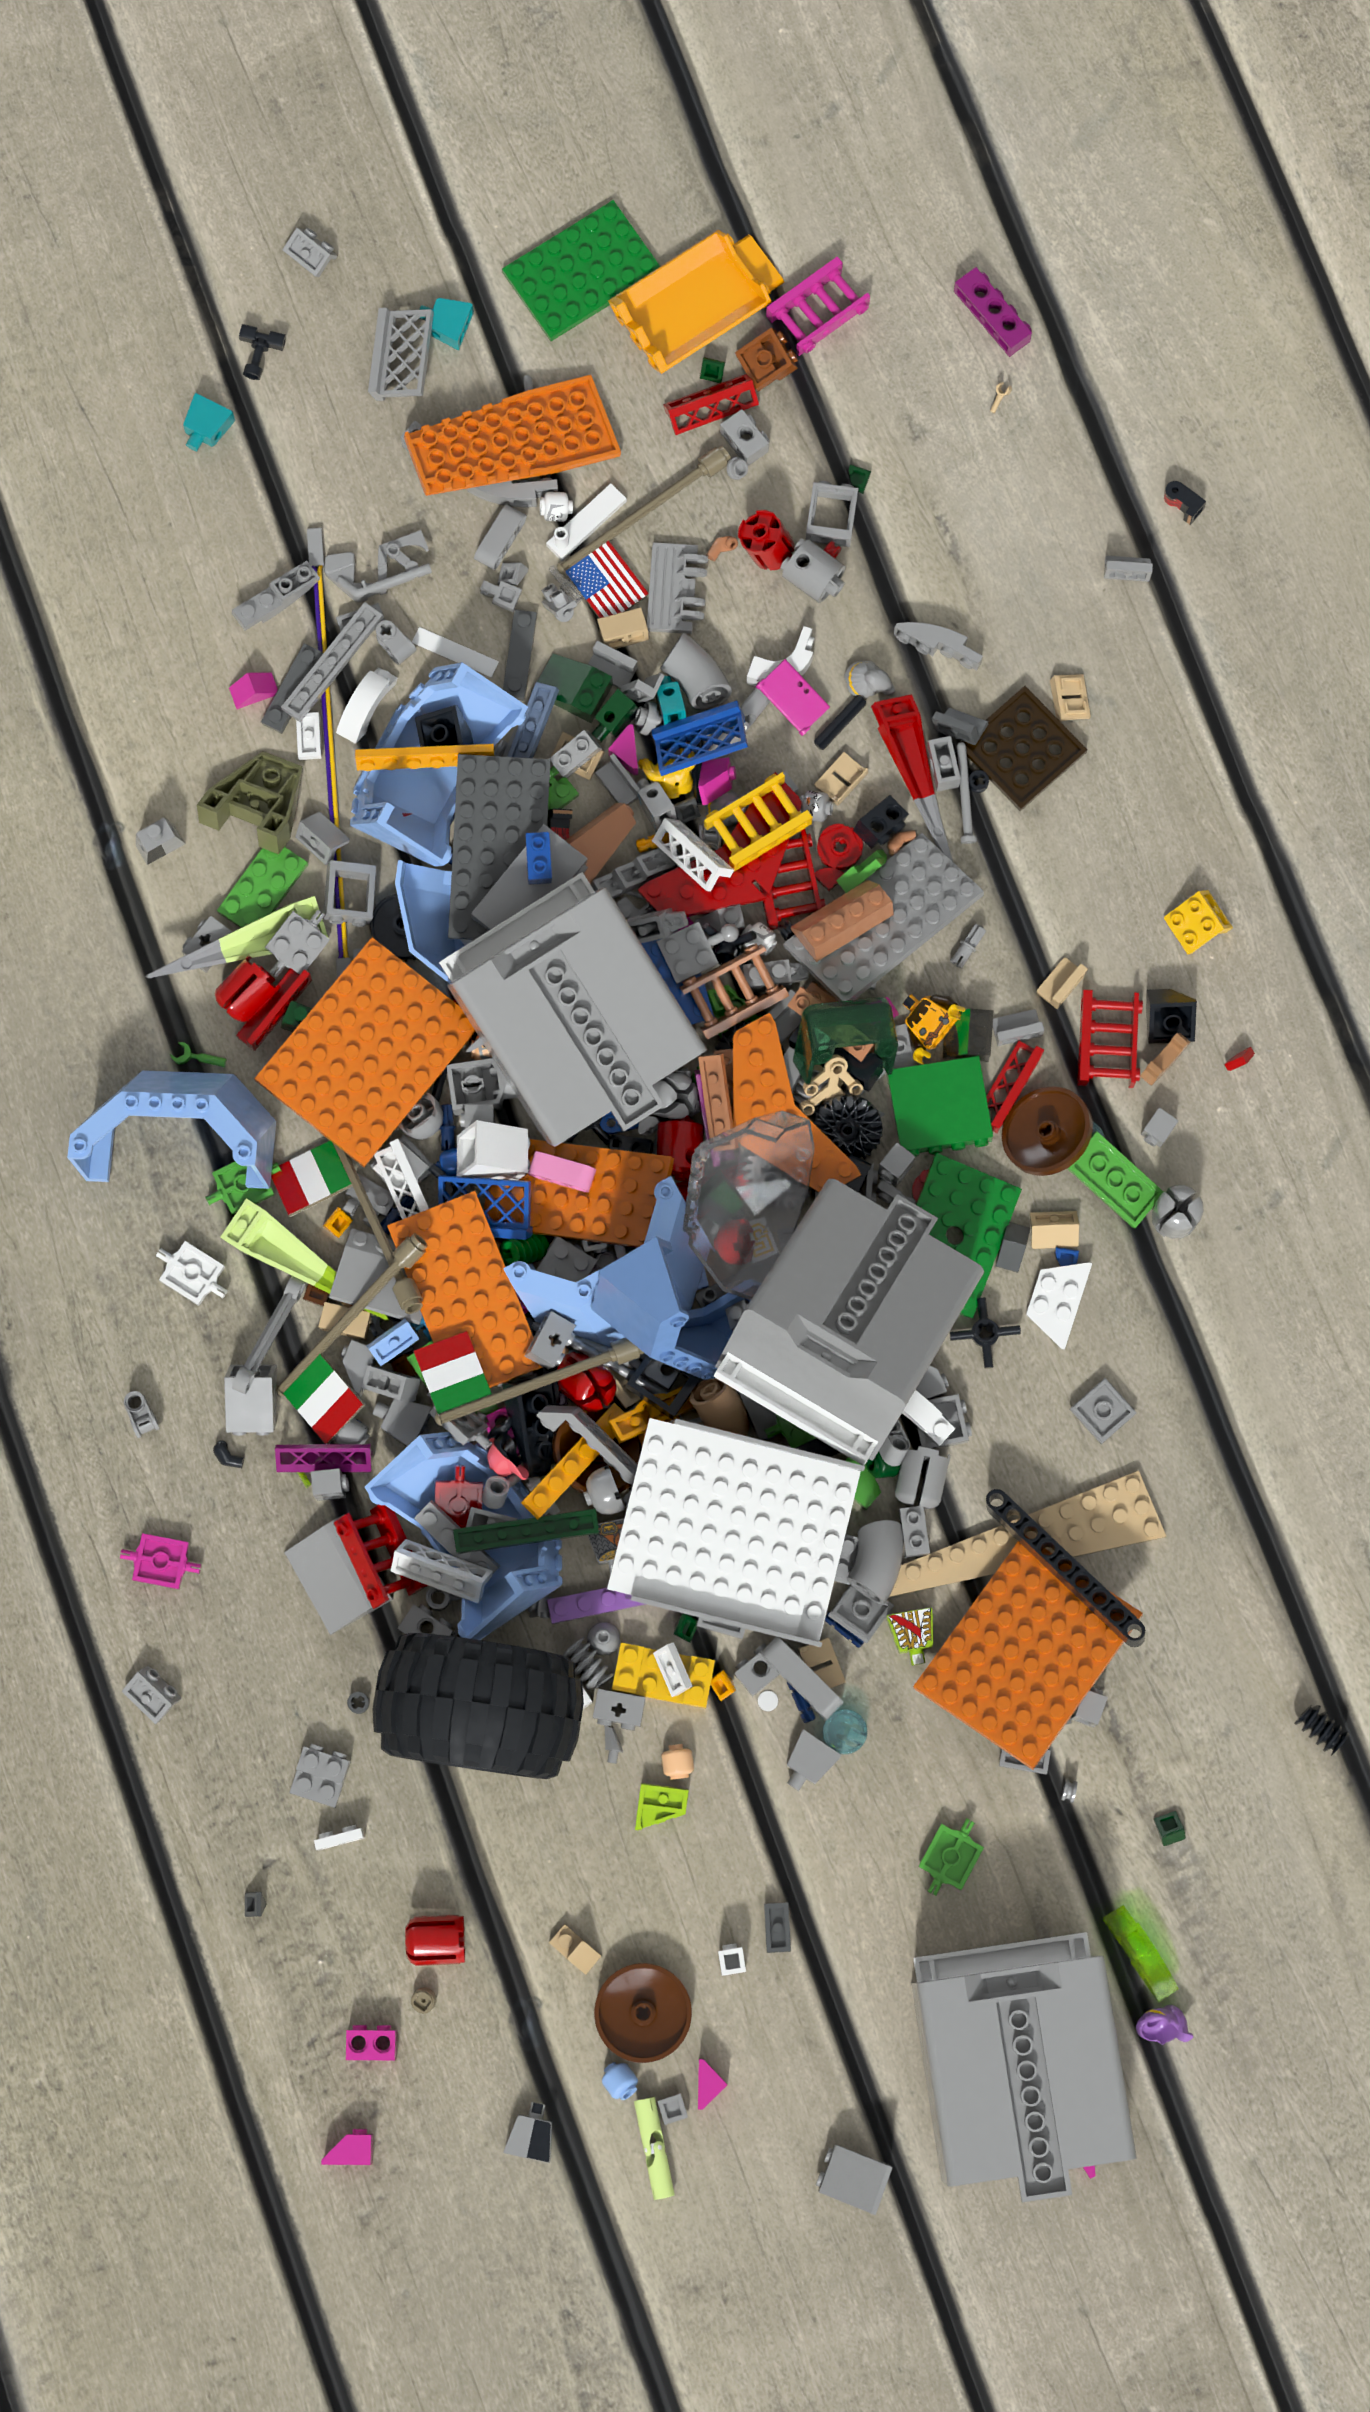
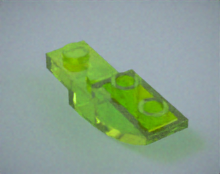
M1124 1905L1103 1918L1109 1930L1131 1959L1130 1963L1158 2003L1179 1990L1155 1946Z

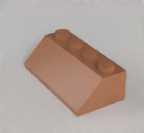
M867 880L791 926V930L813 959L818 962L893 916V903L879 884Z

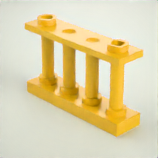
M783 772L779 775L773 774L765 779L764 784L720 811L713 810L704 820L705 829L708 830L714 826L732 852L731 857H729V865L734 869V872L812 824L813 817L809 811L798 812L781 787L785 782ZM772 790L790 815V821L783 825L777 822L761 798ZM751 803L755 804L771 828L770 833L764 837L758 835L742 811L744 807ZM733 814L751 839V845L744 849L738 846L722 822Z

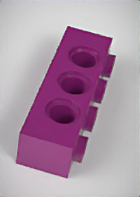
M975 267L955 282L954 293L1009 357L1030 343L1032 336L1030 325L1018 317L1016 309L1011 304L1008 305L1001 291L998 288L994 289L990 284L988 276L983 271L980 272ZM983 292L985 296L979 297L975 293ZM995 308L998 309L1000 312L992 313L990 312V309ZM1011 325L1013 329L1007 330L1003 326Z

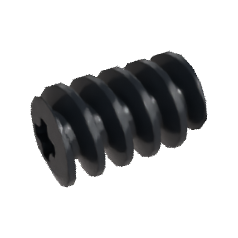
M1320 1705L1309 1706L1294 1724L1297 1725L1303 1722L1302 1731L1311 1729L1309 1738L1318 1736L1316 1744L1319 1745L1324 1742L1323 1751L1326 1752L1332 1749V1756L1348 1739L1349 1733L1344 1732L1340 1734L1342 1730L1341 1725L1333 1728L1335 1719L1331 1718L1326 1721L1327 1712L1318 1714L1321 1708Z

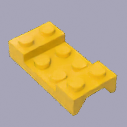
M621 1642L612 1691L706 1709L715 1660L679 1654L693 1687L672 1697L653 1654L657 1650Z

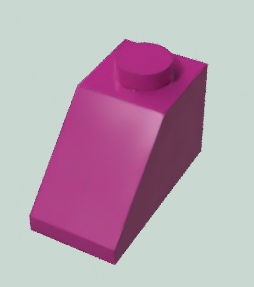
M729 757L702 762L698 784L702 805H708L732 789L733 780H736L735 766H731Z
M353 2129V2134H347L321 2160V2165H372L373 2134H367V2129Z

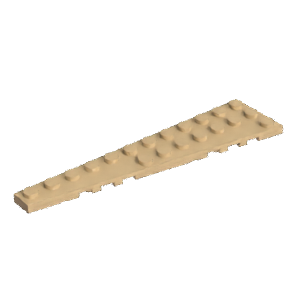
M1139 1471L1028 1514L1072 1557L1166 1537ZM1018 1518V1519H1016V1520H1013V1521H1011V1522H1012V1523L1018 1522V1521L1020 1520V1518ZM1001 1525L901 1565L897 1581L889 1597L993 1575L1017 1544L1018 1540ZM1033 1531L1025 1534L1030 1539H1034L1037 1536ZM1045 1548L1051 1553H1054V1550L1052 1548Z

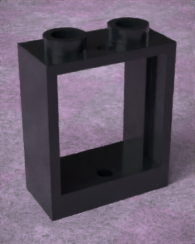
M643 1353L639 1358V1361L642 1362L637 1370L632 1368L625 1378L628 1381L626 1388L673 1420L701 1378L670 1366L688 1380L669 1406L636 1383L653 1359Z

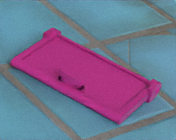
M786 659L755 686L788 719L801 736L806 734L810 726L830 708Z

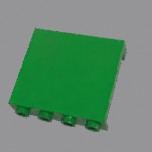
M979 1056L887 1070L886 1078L890 1088L899 1144L915 1157L919 1156V1153L929 1152L932 1155L942 1153V1149L952 1148V1151H959L965 1149L967 1145L984 1147L989 1145L988 1142H992L993 1132Z

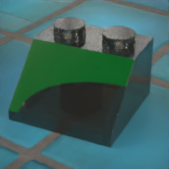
M966 1009L965 1012L959 1011L962 1014L961 1019L957 1020L944 1037L942 1058L962 1059L979 1056L980 1061L989 1062L994 1010Z

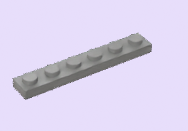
M364 602L281 706L282 710L301 722L383 619V614Z

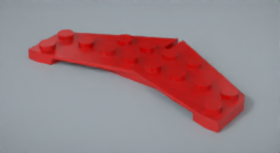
M784 782L781 787L799 812L801 810V799ZM773 790L761 797L778 823L783 825L790 821V815ZM751 803L744 814L758 835L764 837L770 833L771 828L755 804ZM738 822L731 835L738 846L744 849L751 845V839ZM790 838L732 873L730 878L719 876L711 892L702 888L681 867H678L646 882L638 889V893L656 912L672 908L673 912L685 911L686 917L709 913L735 905L741 906L764 901L766 897L753 882H756L770 896ZM725 843L723 847L714 852L729 865V857H731L732 852ZM696 860L690 862L692 869L697 868ZM709 869L703 870L706 882L712 873Z

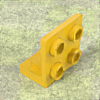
M1209 890L1198 891L1164 916V920L1187 954H1192L1218 934L1227 933L1233 928Z

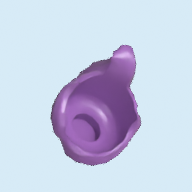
M1171 2004L1145 2012L1139 2018L1136 2025V2032L1140 2037L1158 2042L1161 2045L1175 2038L1183 2042L1193 2039V2034L1188 2031L1187 2020L1183 2012Z

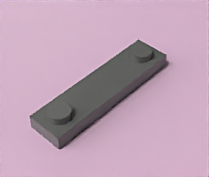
M515 609L503 690L517 700L525 701L537 612Z
M305 643L303 644L261 720L264 726L283 734L292 716L283 711L281 706L323 655V652Z

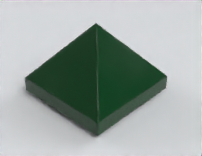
M703 357L700 379L722 383L725 362Z
M682 1613L675 1623L674 1635L690 1643L697 1628V1619Z

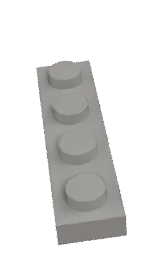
M433 1500L415 1516L414 1519L452 1556L490 1569L493 1573L500 1567L484 1550L456 1554L453 1529L461 1527Z

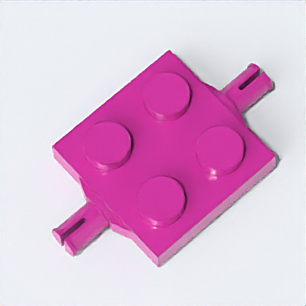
M142 1533L140 1545L136 1552L122 1549V1554H120V1559L133 1561L134 1572L132 1580L180 1590L182 1577L186 1571L198 1574L201 1571V1564L188 1562L187 1554L190 1543Z

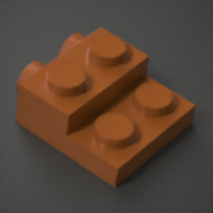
M772 327L735 352L746 374L752 379L754 388L757 391H760L776 379L782 380L798 369L795 364L798 361L797 356L791 349L788 351L785 346L788 342L781 331L777 332Z

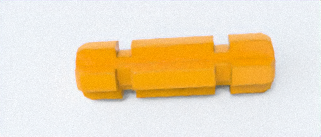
M665 833L661 840L665 844L669 843V833ZM655 834L648 836V839L641 838L636 840V847L640 853L648 851V848H658L652 842Z

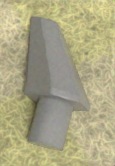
M604 1726L605 1750H609L607 1762L617 1764L618 1753H623L622 1747L614 1728Z

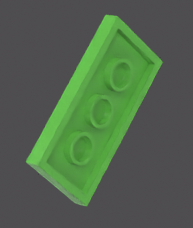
M286 847L283 848L280 854L262 848L217 909V912L240 928L274 912L306 869L308 862Z
M1097 1131L1092 1133L1089 1145L1083 1155L1072 1166L1067 1168L1132 1228L1138 1226L1155 1205L1159 1196L1164 1192Z

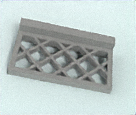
M379 308L368 392L376 401H385V397L423 396L434 314L431 309L390 311L388 308ZM420 317H426V322L419 329L413 324ZM396 318H406L408 320L398 330L395 327ZM412 325L416 332L406 340L402 334ZM421 335L423 337V344L415 350L411 344ZM400 336L405 342L397 350H394L392 348L393 342ZM409 346L414 352L406 360H403L399 355ZM418 356L421 359L420 365L413 371L408 365ZM398 357L402 363L392 372L390 363ZM407 367L411 373L401 382L397 375ZM416 377L418 380L417 389H407L406 385ZM394 378L400 383L393 390H387L388 383Z

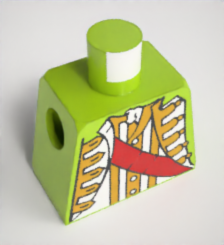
M932 1607L887 1615L886 1620L898 1653L909 1652L912 1666L926 1663L923 1650L933 1647Z

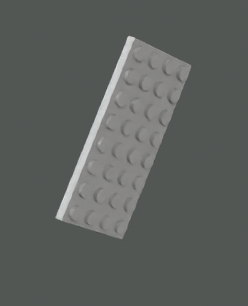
M923 833L888 859L880 869L865 880L879 884L893 903V916L818 962L813 959L796 935H793L784 943V948L844 1007L848 1006L984 896V891Z

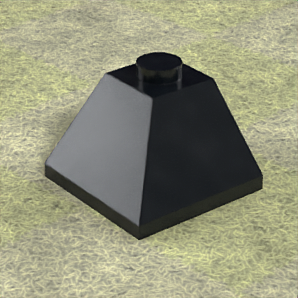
M457 705L415 717L420 747L474 745L471 730Z
M1172 989L1147 990L1146 1018L1148 1043H1169L1176 1033L1179 1032L1190 1042H1195L1196 999Z

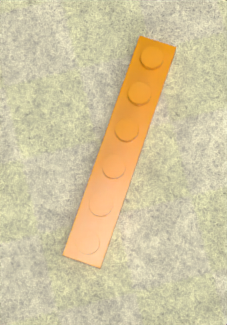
M494 744L355 750L357 771L457 767L458 754L495 755Z
M614 1403L595 1423L613 1440L615 1435L608 1423L610 1420L625 1414V1412ZM582 1436L523 1499L521 1504L538 1520L600 1453L590 1448L586 1439Z

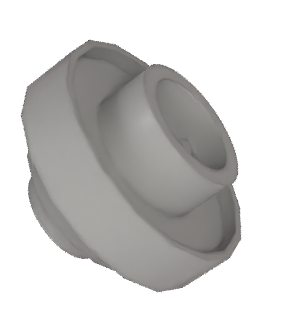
M647 701L643 707L638 708L635 716L638 733L648 735L651 729L660 726L662 716L659 715L656 703Z

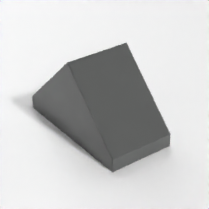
M1009 1222L996 1267L1019 1272L1030 1233L1029 1227Z

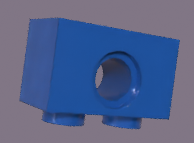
M549 832L526 833L528 885L552 883Z

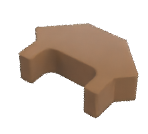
M1180 1032L1176 1033L1161 1053L1147 1065L1140 1077L1152 1086L1172 1066L1191 1042Z

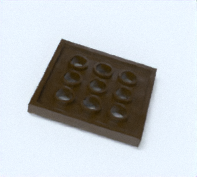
M1026 686L1022 687L985 720L988 721V726L976 745L961 741L966 745L967 757L989 776V780L1020 812L1087 753L1086 747ZM1025 712L1030 716V720L1025 723L1020 722L1017 715ZM1009 727L1013 730V735L1011 737H1004L1001 734V729ZM1038 728L1043 729L1046 736L1038 739L1033 735V731ZM993 742L996 744L997 749L993 752H988L985 750L984 744ZM1024 743L1029 747V751L1027 753H1020L1017 751L1016 746ZM1051 745H1058L1061 748V753L1053 755L1049 752V747ZM1003 758H1008L1012 761V766L1010 768H1003L999 761ZM1036 759L1042 760L1045 767L1037 770L1032 766V762ZM1019 774H1024L1027 776L1028 782L1026 784H1018L1015 777Z

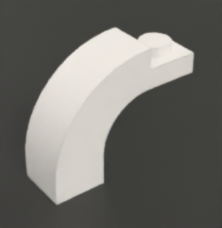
M803 626L794 652L786 658L801 676L805 674L812 663L813 652H811L815 639L812 637V629ZM754 656L747 675V684L756 686L762 678L765 679L783 660L769 661Z
M379 667L374 672L370 670L351 696L340 719L336 733L356 744L366 734L376 707L382 698L396 685L398 678Z
M914 1391L902 1414L915 1423L934 1443L940 1446L955 1428L930 1401L918 1391Z

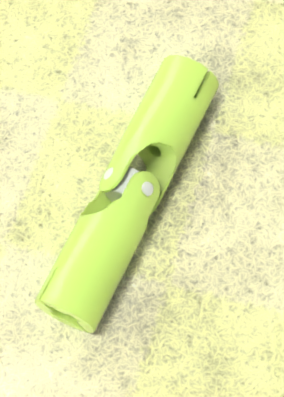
M655 2097L636 2100L634 2105L642 2145L646 2155L653 2199L657 2200L674 2196L675 2193L665 2153V2144ZM651 2134L656 2139L655 2143H650Z

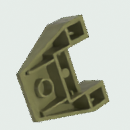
M262 751L207 790L197 804L199 823L219 831L230 815L258 826L259 847L280 854L291 838L303 766Z

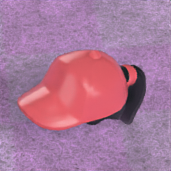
M509 1416L504 1422L492 1428L488 1433L487 1439L492 1442L487 1454L489 1468L501 1477L515 1474L522 1480H526L529 1472L521 1465L522 1460L517 1456L514 1441L508 1434L512 1427V1417Z

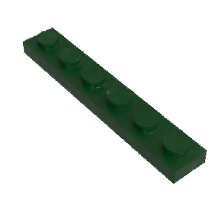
M596 1509L542 1516L538 1520L536 1518L453 1529L456 1554L594 1535L599 1534Z

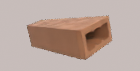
M615 803L565 840L588 858L586 864L588 869L584 875L589 883L593 881L637 823L633 817V810L625 803Z

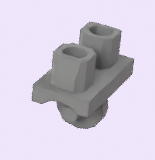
M553 583L541 590L546 598L542 601L543 606L553 613L557 620L567 622L573 617V608L577 606L574 599L565 594L561 589L558 590Z

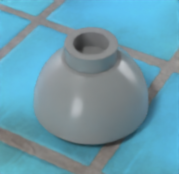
M600 1622L589 1630L587 1643L591 1644L589 1648L592 1651L596 1650V1654L609 1655L617 1650L620 1644V1633L614 1625Z

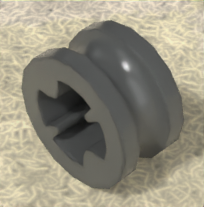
M362 1692L352 1693L347 1700L348 1708L353 1713L362 1714L369 1708L370 1701ZM363 1697L364 1707L354 1709L352 1706L355 1705L352 1703L353 1699Z

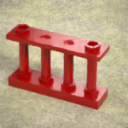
M805 829L800 831V838L790 839L787 849L802 847L805 859L782 863L778 874L807 868L809 881L780 887L773 885L770 896L760 888V892L766 897V900L762 902L767 926L771 930L778 929V921H781V918L816 912L826 906L824 898L820 899L811 859L809 847H813L811 834H806ZM812 890L814 903L784 909L775 908L773 900L777 899V896Z
M1083 989L1080 1013L1078 1085L1087 1086L1089 1079H1093V1077L1129 1079V1088H1134L1136 1081H1140V1068L1136 1067L1138 1014H1142L1143 1000H1139V993L1134 992L1132 1002L1097 1000L1096 997H1092L1093 990ZM1096 1009L1132 1011L1131 1024L1096 1022V1020H1092V1011H1096ZM1095 1032L1130 1033V1047L1095 1045L1094 1042H1091V1034H1095ZM1094 1054L1130 1056L1129 1069L1096 1068L1094 1065H1090V1056H1094Z
M379 1504L370 1510V1516L353 1521L350 1513H347L334 1522L337 1534L343 1542L373 1609L388 1601L387 1595L405 1588L408 1595L411 1596L428 1586L402 1575H399L401 1580L382 1585L377 1573L392 1567L395 1550L407 1538L395 1512L387 1506ZM376 1524L381 1537L363 1543L357 1530ZM386 1545L391 1558L373 1564L367 1551Z

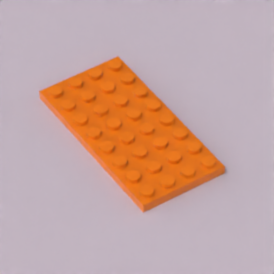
M530 1139V1147L528 1149L530 1165L535 1151L596 1169L589 1192L544 1181L528 1174L519 1179V1181H531L530 1226H533V1234L636 1248L644 1244L656 1204L655 1186L660 1181L671 1176L674 1158L664 1155L560 1143L554 1147L547 1144L546 1141ZM492 1185L488 1189L496 1200L504 1193L498 1185ZM515 1186L510 1191L518 1201L524 1197V1187ZM507 1195L499 1201V1204L507 1212L515 1206ZM487 1196L484 1204L485 1210L493 1204ZM496 1206L487 1213L494 1221H499L504 1216ZM517 1207L510 1216L516 1222L524 1223V1214Z
M475 1191L387 1225L396 1248L408 1236H412L414 1233L422 1237L428 1245L422 1257L410 1269L405 1267L404 1270L407 1278L414 1279L423 1298V1307L420 1311L433 1343L467 1331L489 1388L542 1368V1366L524 1356L534 1337L516 1292L503 1269L505 1264Z

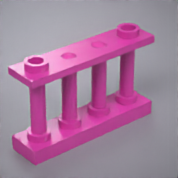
M838 256L767 306L766 317L769 321L773 323L777 319L782 320L799 341L796 348L798 356L804 352L809 353L819 341L855 315H861L869 308L870 295L866 293L859 298L842 278L843 262ZM829 281L835 282L852 303L843 311L823 289L824 285ZM811 294H817L834 315L825 324L806 302V298ZM793 307H799L817 330L806 336L789 316V310Z

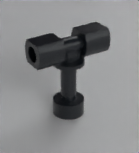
M242 324L239 340L252 343L251 346L255 349L251 364L245 365L243 375L251 380H260L263 370L259 365L263 352H267L269 348L283 351L286 343V334L274 331L265 334L258 332L257 327Z

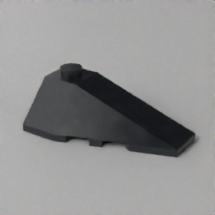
M531 1379L502 1384V1387L505 1390ZM558 1381L505 1400L508 1417H512V1431L523 1466L529 1472L528 1478L547 1475L551 1470L553 1431L542 1425L537 1414L547 1405H560Z

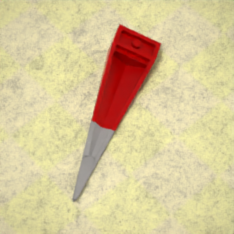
M912 694L874 702L871 708L879 724L877 729L937 847L953 862L935 797L921 715Z

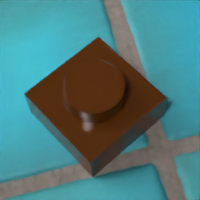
M308 1284L303 1300L324 1307V1303L329 1301L330 1294Z
M412 1352L406 1353L391 1362L392 1368L396 1372L412 1377L418 1375L406 1358Z

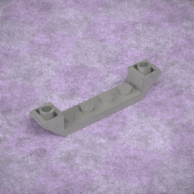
M547 1405L537 1414L542 1425L553 1432L566 1420L571 1429L581 1434L586 1439L588 1446L597 1450L603 1456L604 1461L620 1473L621 1478L626 1483L633 1485L638 1464L579 1406ZM631 1490L622 1498L626 1507L628 1506Z

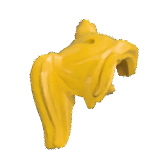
M680 748L681 754L684 751V748ZM693 751L686 758L694 757ZM647 758L640 759L637 762L649 780L659 782L669 799H675L680 794H688L693 789L691 770L695 765L661 776L658 764L654 765ZM670 758L665 766L672 764L675 760Z

